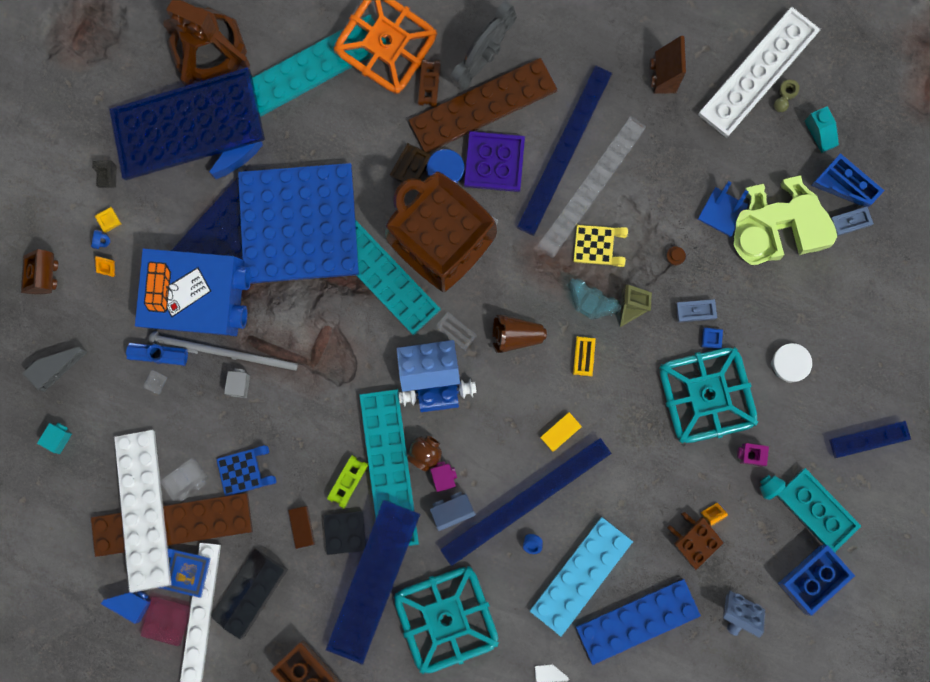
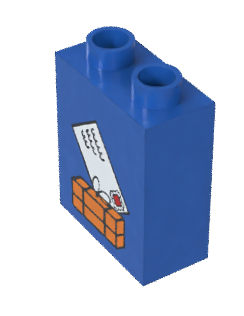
M143 249L135 327L237 336L238 328L244 329L247 323V307L241 305L242 290H248L250 287V267H243L244 260L234 256Z

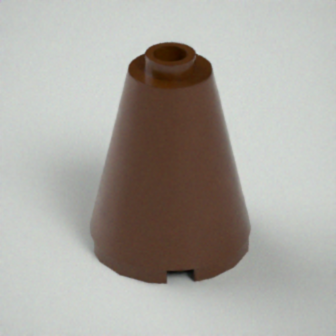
M497 314V317L494 318L492 337L496 339V343H493L496 353L542 344L543 340H546L547 331L546 328H543L542 324Z

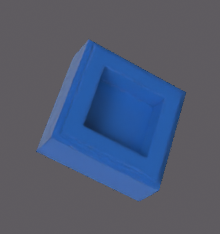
M703 328L701 347L721 349L723 330Z

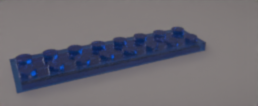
M385 499L383 500L328 642L327 651L363 665L421 513Z

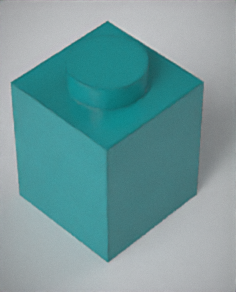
M59 422L56 425L49 423L37 444L53 453L61 454L72 434L67 431L68 427Z

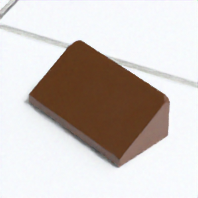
M308 506L288 510L296 549L315 545Z

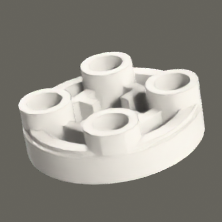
M791 343L780 347L775 352L771 365L776 375L788 383L798 382L810 373L812 358L803 346Z

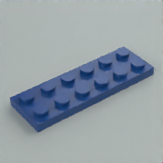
M681 579L576 626V629L591 664L594 665L692 621L701 615L685 580Z

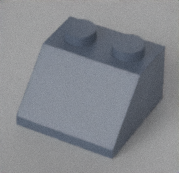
M459 492L450 496L452 499L444 503L443 500L432 504L433 508L430 511L438 531L475 516L467 494L462 495Z

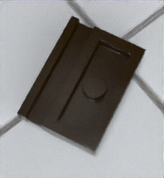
M407 143L391 171L390 177L397 179L401 183L412 178L420 179L431 155Z

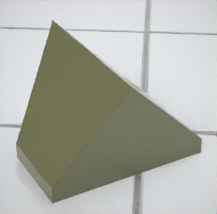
M625 285L622 290L620 327L647 311H651L652 292L631 285Z

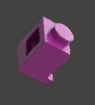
M744 443L742 447L738 448L737 459H740V464L759 467L767 466L769 446ZM749 452H752L754 455L752 459L748 457Z

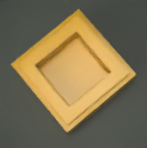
M112 207L95 215L104 233L121 225Z

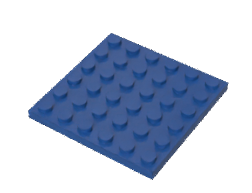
M351 163L238 172L243 267H250L251 284L359 275Z

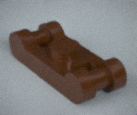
M422 59L418 106L430 104L431 107H437L441 61L428 62V60ZM427 69H432L434 72H427ZM425 92L432 93V97H425Z

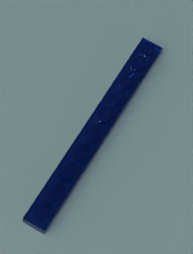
M595 66L517 229L532 236L535 235L605 91L612 72Z
M599 438L443 547L441 552L449 564L453 566L612 453L603 440Z

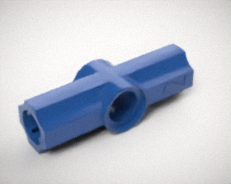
M129 343L126 350L128 360L185 366L188 360V350L182 348L164 347L157 344ZM160 350V357L154 359L155 351Z

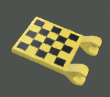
M577 225L574 262L624 267L626 260L624 257H612L614 236L626 238L628 229L625 227L610 228Z

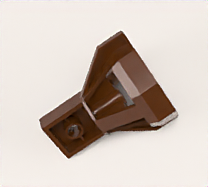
M171 0L166 9L170 19H165L163 25L167 32L172 34L168 44L176 68L181 74V81L185 87L190 89L194 81L206 86L234 77L239 66L249 69L250 64L245 56L247 50L236 19L210 7H195L182 0ZM216 19L222 20L231 26L234 34V46L219 31ZM179 38L183 43V60L176 51ZM213 43L227 57L224 62L215 67L207 69L196 68V51L198 47Z

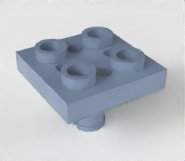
M729 591L726 595L723 615L724 619L731 622L727 626V630L732 635H738L740 630L744 629L760 638L764 632L765 609L757 603L748 601L742 595Z

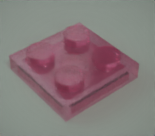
M152 597L141 637L178 647L181 646L191 606Z

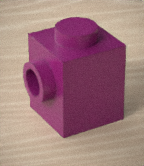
M445 461L440 462L431 469L437 493L456 487L454 479L457 478L454 467L450 468V464H445Z

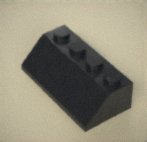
M255 548L211 617L224 630L239 640L245 638L288 569Z

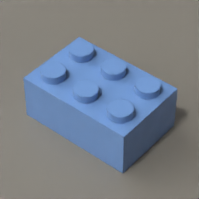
M454 340L397 348L402 392L460 384Z

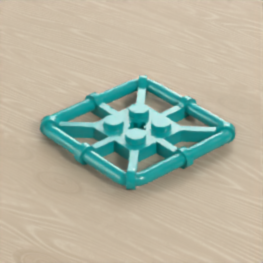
M722 348L705 353L697 352L692 356L661 364L659 368L660 378L667 400L665 403L666 408H669L675 434L682 444L684 442L693 443L714 437L723 438V435L748 430L758 424L757 411L750 389L752 385L751 382H748L743 360L737 348ZM728 355L718 373L707 375L704 360ZM734 359L741 385L727 387L724 374ZM697 363L701 377L688 379L671 368ZM668 374L686 384L689 397L674 400ZM706 390L714 393L711 400L704 397ZM743 390L749 415L732 405L730 392ZM690 402L694 415L683 432L676 405ZM729 410L746 420V422L721 428L717 413ZM711 414L714 430L689 435L699 417Z
M470 566L457 568L436 577L430 576L428 580L403 588L394 595L395 607L404 633H402L403 637L407 639L415 665L422 674L433 673L457 663L461 665L465 660L487 653L499 645L498 633L488 608L490 607L489 602H486L478 577ZM464 575L456 594L442 600L437 584ZM469 578L479 605L464 610L460 595ZM432 587L437 602L423 606L405 596ZM403 603L422 611L426 625L411 629ZM481 610L490 638L471 629L466 615ZM444 614L452 617L448 626L445 623H441ZM429 630L433 644L423 663L414 635ZM470 634L487 642V644L461 653L456 638ZM451 640L456 655L429 665L437 645Z

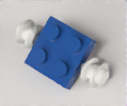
M470 378L468 383H464L461 379L459 388L455 384L419 389L416 393L415 390L398 393L399 401L404 403V407L407 402H411L414 405L417 397L419 399L420 412L458 408L457 394H459V391L464 399L466 394H470L473 397V393L477 392L476 384L471 382Z

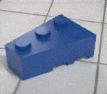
M841 153L811 185L862 207L871 206L885 191Z

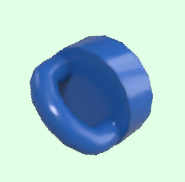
M94 230L91 247L99 249V247L109 246V236L102 234L100 230Z
M527 534L524 537L523 549L527 553L538 554L542 551L543 541L539 536Z

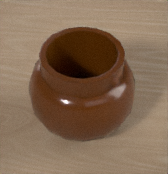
M429 435L418 437L411 443L407 459L417 468L428 471L430 467L435 466L441 459L442 450L439 447L440 443Z

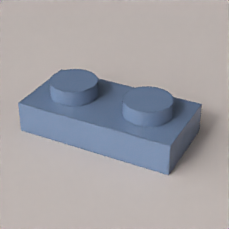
M867 207L831 218L837 236L874 224Z
M715 299L676 303L678 323L717 319Z

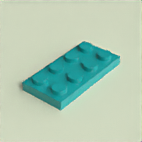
M806 468L802 469L785 486V489L777 495L823 545H828L834 552L861 527Z

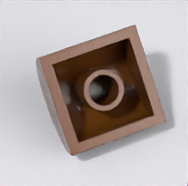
M37 249L24 255L21 293L49 294L52 293V290L56 289L57 279L53 278V271L58 269V260H54V253Z

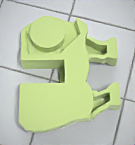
M801 176L783 179L780 184L781 188L789 192L793 197L790 203L768 205L764 184L745 189L749 191L746 197L750 199L748 210L741 211L736 220L733 245L739 256L748 264L758 265L767 261L780 260L784 256L778 230L792 227L799 255L820 251L834 244L837 238L835 226L828 213L821 206L817 195L802 183Z

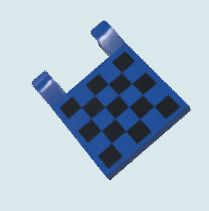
M260 446L217 459L225 496L276 484L275 476L261 479L256 456L268 454V446Z

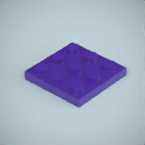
M469 131L464 187L520 192L525 136Z

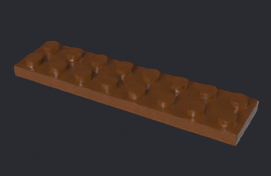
M539 58L409 119V124L423 151L429 153L469 134V131L473 132L557 92V87L542 59Z
M248 493L163 506L167 546L253 532ZM122 513L92 517L95 557L125 553Z

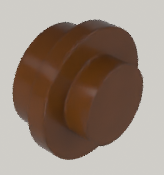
M675 246L668 250L666 257L670 264L680 265L684 262L686 254L682 248Z

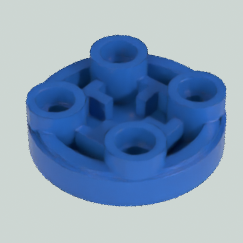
M442 149L436 151L431 155L427 163L428 176L430 177L435 172H441L458 184L464 174V162L461 156L453 150Z

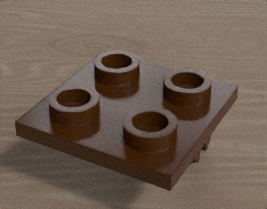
M683 511L681 516L693 527L684 536L678 533L671 525L667 529L678 539L674 545L691 566L697 570L723 544V541L704 517H701L696 522Z

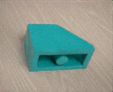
M828 106L811 113L805 120V123L820 152L823 153L839 145L837 125Z

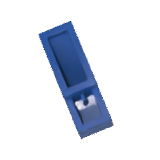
M247 131L238 145L230 142L209 173L214 179H219L237 170L263 146L262 141Z

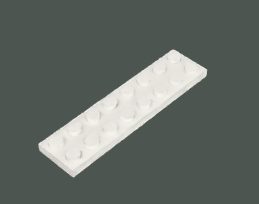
M791 7L699 112L698 116L727 138L817 35L820 29Z
M149 430L116 436L114 438L129 592L133 593L170 586L171 576L155 431Z

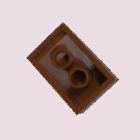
M679 36L655 51L653 58H650V70H653L650 84L651 87H654V94L677 92L686 73L684 36Z

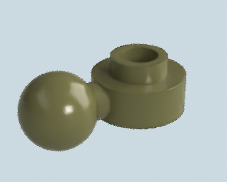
M786 80L780 86L779 93L781 98L776 99L774 102V108L777 112H785L789 107L788 100L795 98L799 93L800 88L796 81ZM786 89H791L792 93H787Z

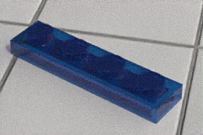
M906 421L830 439L829 442L835 459L912 439Z

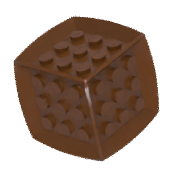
M435 172L424 182L414 178L402 182L396 189L393 198L396 211L390 217L385 227V237L392 248L419 275L442 292L450 289L473 267L488 249L497 234L496 222L469 193L441 172ZM413 189L417 190L419 194L406 206L404 203L406 193Z

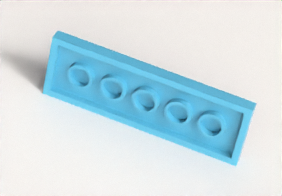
M601 517L530 609V612L558 635L562 636L633 541Z

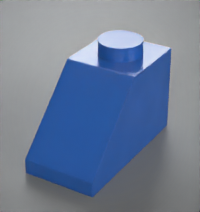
M138 591L105 599L101 604L136 624L141 622L152 600L148 599L149 595L145 592Z

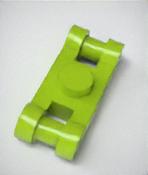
M351 455L327 500L337 502L344 509L369 464L366 462L362 463L357 460V457ZM352 467H355V468L358 469V472H357L356 475H355L354 473L350 472V470H351ZM340 489L346 492L344 497L338 494Z

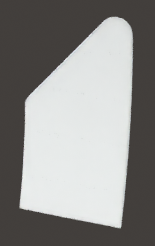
M554 665L535 666L536 682H563L569 680Z

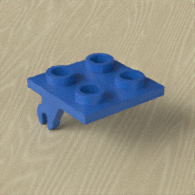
M730 181L726 183L723 190L717 187L714 188L697 220L732 237L740 212L746 210L749 205L743 202L749 191L745 190L739 199L728 195L726 192L732 183Z

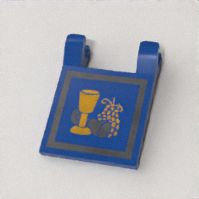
M168 548V557H171L169 565L171 585L160 588L201 598L211 558Z

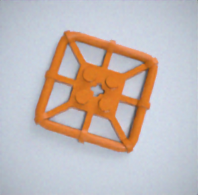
M363 0L356 12L349 17L350 21L338 37L335 47H333L334 52L344 61L362 72L364 77L368 76L388 91L398 94L406 87L417 68L421 67L422 59H424L433 45L437 31L429 23L411 12L408 6L404 7L396 0H383L401 13L395 23L383 15L381 1L374 0L378 19L372 27L360 19L372 1ZM406 16L425 31L409 34L400 28L399 25ZM355 25L368 32L364 41L344 44ZM389 37V42L391 44H383V40H381V38ZM428 38L416 57L404 49L409 40ZM364 48L374 56L368 65L365 66L345 51ZM399 55H402L412 64L399 82L394 62ZM377 58L389 65L393 84L371 70Z

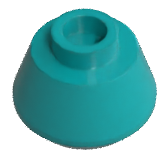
M767 475L760 481V491L763 498L771 500L785 489V481L775 475Z

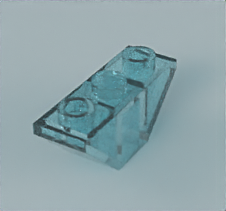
M571 279L569 288L575 309L579 313L594 320L617 314L621 310L622 306L619 305L620 302L618 300L603 296V292L597 288L591 289L587 287L586 283L581 279Z

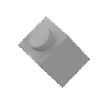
M234 369L233 372L228 371L224 394L230 397L247 398L250 375L242 369Z

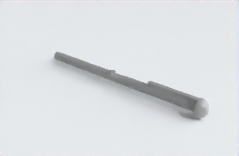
M154 331L149 335V342L152 345L157 344L164 347L187 349L188 352L196 354L200 351L232 357L231 359L234 360L240 359L294 371L298 369V363L160 336L158 331Z

